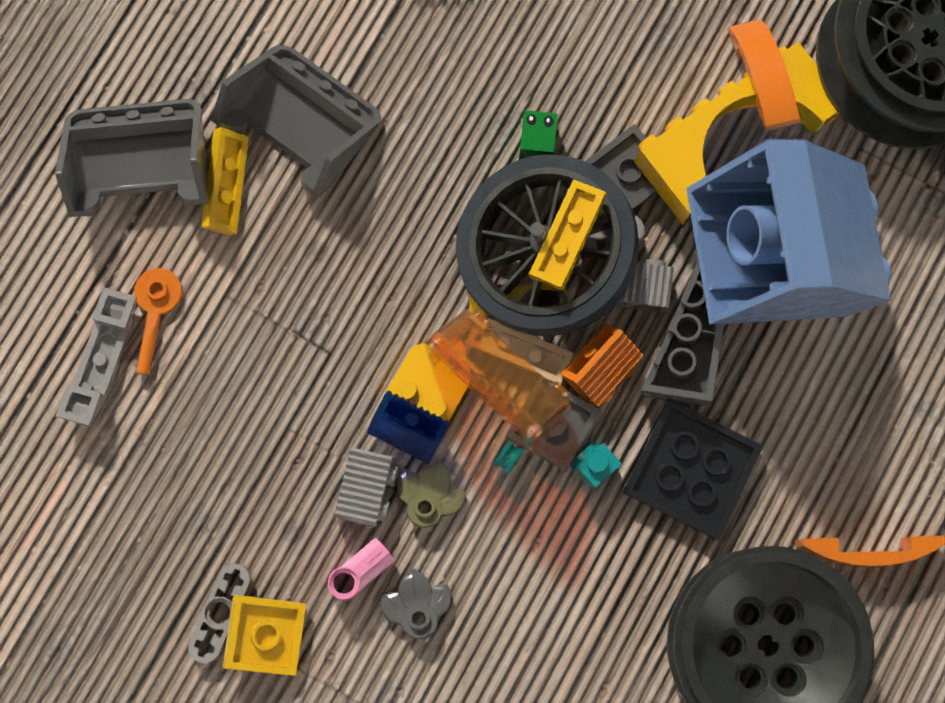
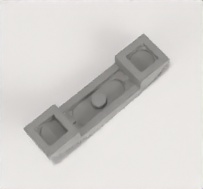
M103 288L92 320L95 322L73 383H68L56 413L57 418L88 427L92 426L118 371L134 319L138 300L136 296Z

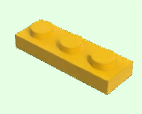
M223 127L213 130L207 176L208 204H204L201 227L225 235L237 234L249 137Z
M573 179L529 272L531 278L563 291L607 197L605 191Z

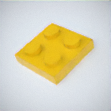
M233 594L223 668L296 676L306 603Z

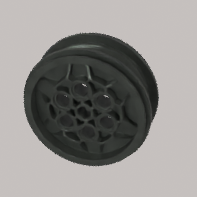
M780 546L754 547L735 551L713 560L699 570L681 591L673 607L667 630V656L670 671L686 703H861L873 673L875 656L874 636L870 619L860 597L851 584L832 566L809 553L793 548ZM743 604L750 605L754 612V617L748 624L742 623L738 617V610ZM780 604L785 605L789 611V618L784 624H779L774 617L775 608ZM727 635L734 637L737 643L736 651L729 656L725 655L721 650V641ZM763 636L765 641L772 644L771 650L767 655H765L763 650L758 649V641ZM799 636H803L808 643V650L802 656L797 655L793 648L794 641ZM747 667L752 668L756 676L755 682L750 687H744L740 682V674ZM786 667L791 673V681L786 687L781 688L776 681V675L781 668Z

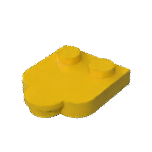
M444 337L437 340L433 345L427 343L415 345L407 354L385 391L383 398L443 432L471 384L470 370L463 363L465 351L462 344L454 338Z

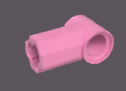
M375 537L341 567L333 570L329 575L328 588L336 599L342 601L351 600L391 566L395 559ZM343 574L350 575L355 581L354 588L347 594L337 592L334 586L335 580Z

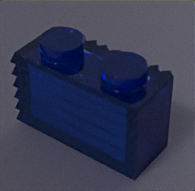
M387 391L366 433L429 464L449 426L448 420L443 421L442 417H436L435 413L430 414L429 410L424 411L423 407L418 408L417 404L411 405L410 400L405 401L404 397L399 398L398 394L392 395L391 391Z

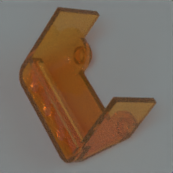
M465 310L437 330L424 343L429 362L434 367L439 361L442 362L527 440L526 451L532 455L570 414L571 404L567 399L571 395L557 381H554L553 384L547 381L489 328L491 322L480 311L475 310L471 313Z

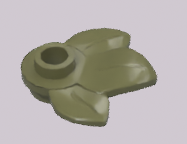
M442 462L429 465L421 472L420 476L410 470L403 469L397 480L398 497L407 505L408 518L415 526L421 528L434 526L441 516L455 514L462 507L465 499V491L458 488H450V473ZM421 505H428L431 511L423 514L419 512L418 508Z

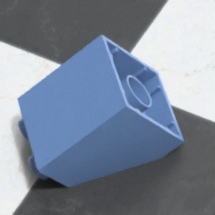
M766 140L686 188L710 325L848 317L891 301L888 287L891 271L887 260L882 256L875 221L878 204L874 193L869 190L865 165L807 140Z

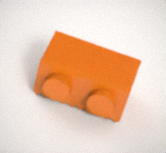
M604 324L602 329L598 330L597 334L593 335V338L588 341V344L584 345L579 354L575 355L570 364L565 366L560 375L586 402L599 407L614 397L615 388L624 378L631 377L637 371L638 363L644 355L622 330Z

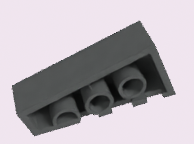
M699 260L641 392L642 397L665 401L670 399L677 403L711 408L724 324H709Z

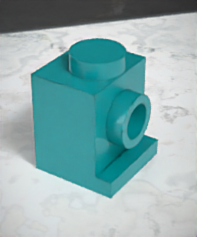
M596 441L570 463L572 469L591 490H594L622 465L604 443L599 446Z

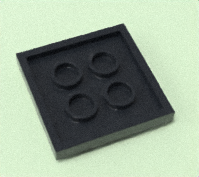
M668 399L622 494L718 541L764 445Z

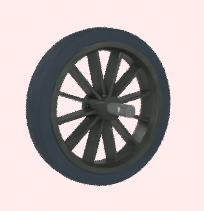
M563 155L532 156L501 168L481 184L472 195L464 209L458 226L456 237L457 262L469 294L476 304L492 319L508 328L529 335H564L583 329L598 321L624 295L637 265V223L632 208L623 192L613 180L597 167L577 158ZM574 179L605 191L607 197L601 209L607 219L594 223L589 236L610 229V252L583 247L580 255L605 259L607 263L595 282L576 266L572 270L591 287L570 301H567L564 289L563 291L559 290L562 304L537 306L542 282L535 279L529 305L509 298L508 295L530 272L560 209L564 188H570ZM544 186H557L548 225L543 226L532 189ZM526 191L528 192L537 221L531 227L505 206L512 199ZM502 210L530 234V238L492 232L489 229L497 214ZM486 239L528 246L488 261L485 259ZM529 257L500 290L495 286L488 271Z

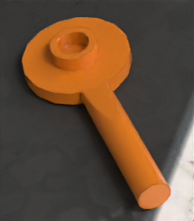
M153 268L144 272L138 278L134 287V296L138 298L137 304L147 312L136 373L139 375L150 376L161 315L173 311L179 305L183 296L179 278L173 272L164 268Z

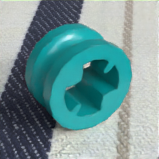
M511 440L508 441L493 463V466L496 468L498 466L504 469L503 473L506 475L509 474L524 452L522 447L519 449L513 446L514 442Z

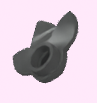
M410 569L403 576L399 585V592H383L380 595L381 608L387 619L392 623L403 625L405 632L414 639H425L431 636L437 628L438 618L448 611L451 603V593L448 584H440L431 588L425 575L416 569ZM417 615H424L426 617L425 623L419 626L415 625L413 620Z

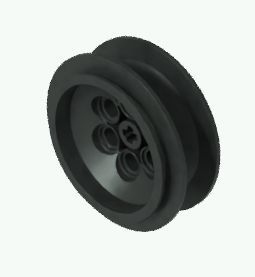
M835 0L823 17L816 41V63L825 93L839 114L859 132L889 146L903 149H925L944 144L945 0Z

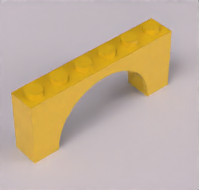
M797 42L788 49L782 46L779 48L792 85L800 123L813 135L840 114L825 93L819 77L817 64L802 45ZM747 71L743 75L744 79L736 84L734 81L728 82L717 92L718 96L710 102L706 98L696 104L691 110L692 114L685 119L679 116L672 120L664 128L666 132L658 137L652 134L638 145L639 151L634 159V163L641 169L682 225L691 219L686 188L706 177L703 164V144L707 130L721 117L733 111L744 108H757V96Z

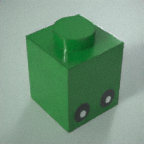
M524 110L519 159L538 155H554L558 113Z

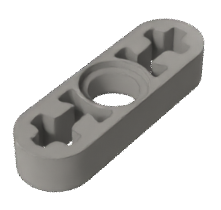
M228 564L219 572L189 642V653L199 663H210L217 660L225 648L230 617L225 623H216L211 617V610L215 604L222 602L228 605L231 614L233 600L227 597H218L220 590L224 593L228 592L231 582L226 580L228 574H235L237 570L241 571L239 577L244 580L242 586H235L231 596L233 594L247 596L252 584V575L244 565ZM205 624L213 629L224 630L222 636L216 633L212 637L211 645L215 647V651L202 656V648L197 645L199 641H205L210 634V630H204Z

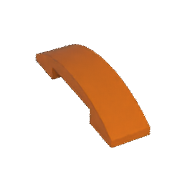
M760 19L728 27L736 53L742 56L757 96L756 106L765 130L768 131L800 123L794 92L784 61L766 24Z
M910 536L900 538L901 551L840 552L839 538H803L795 540L796 548L830 563L853 567H874L900 564L926 556L945 544V536Z

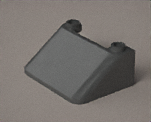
M276 45L222 82L210 121L219 127L241 133L247 126L252 127L307 167L301 177L302 187L318 198L328 190L376 130L381 121V114L376 107L295 49L285 45Z
M192 99L80 109L70 113L64 120L55 171L69 217H90L96 215L100 211L101 197L178 189L180 200L186 206L208 204L205 145L200 104Z

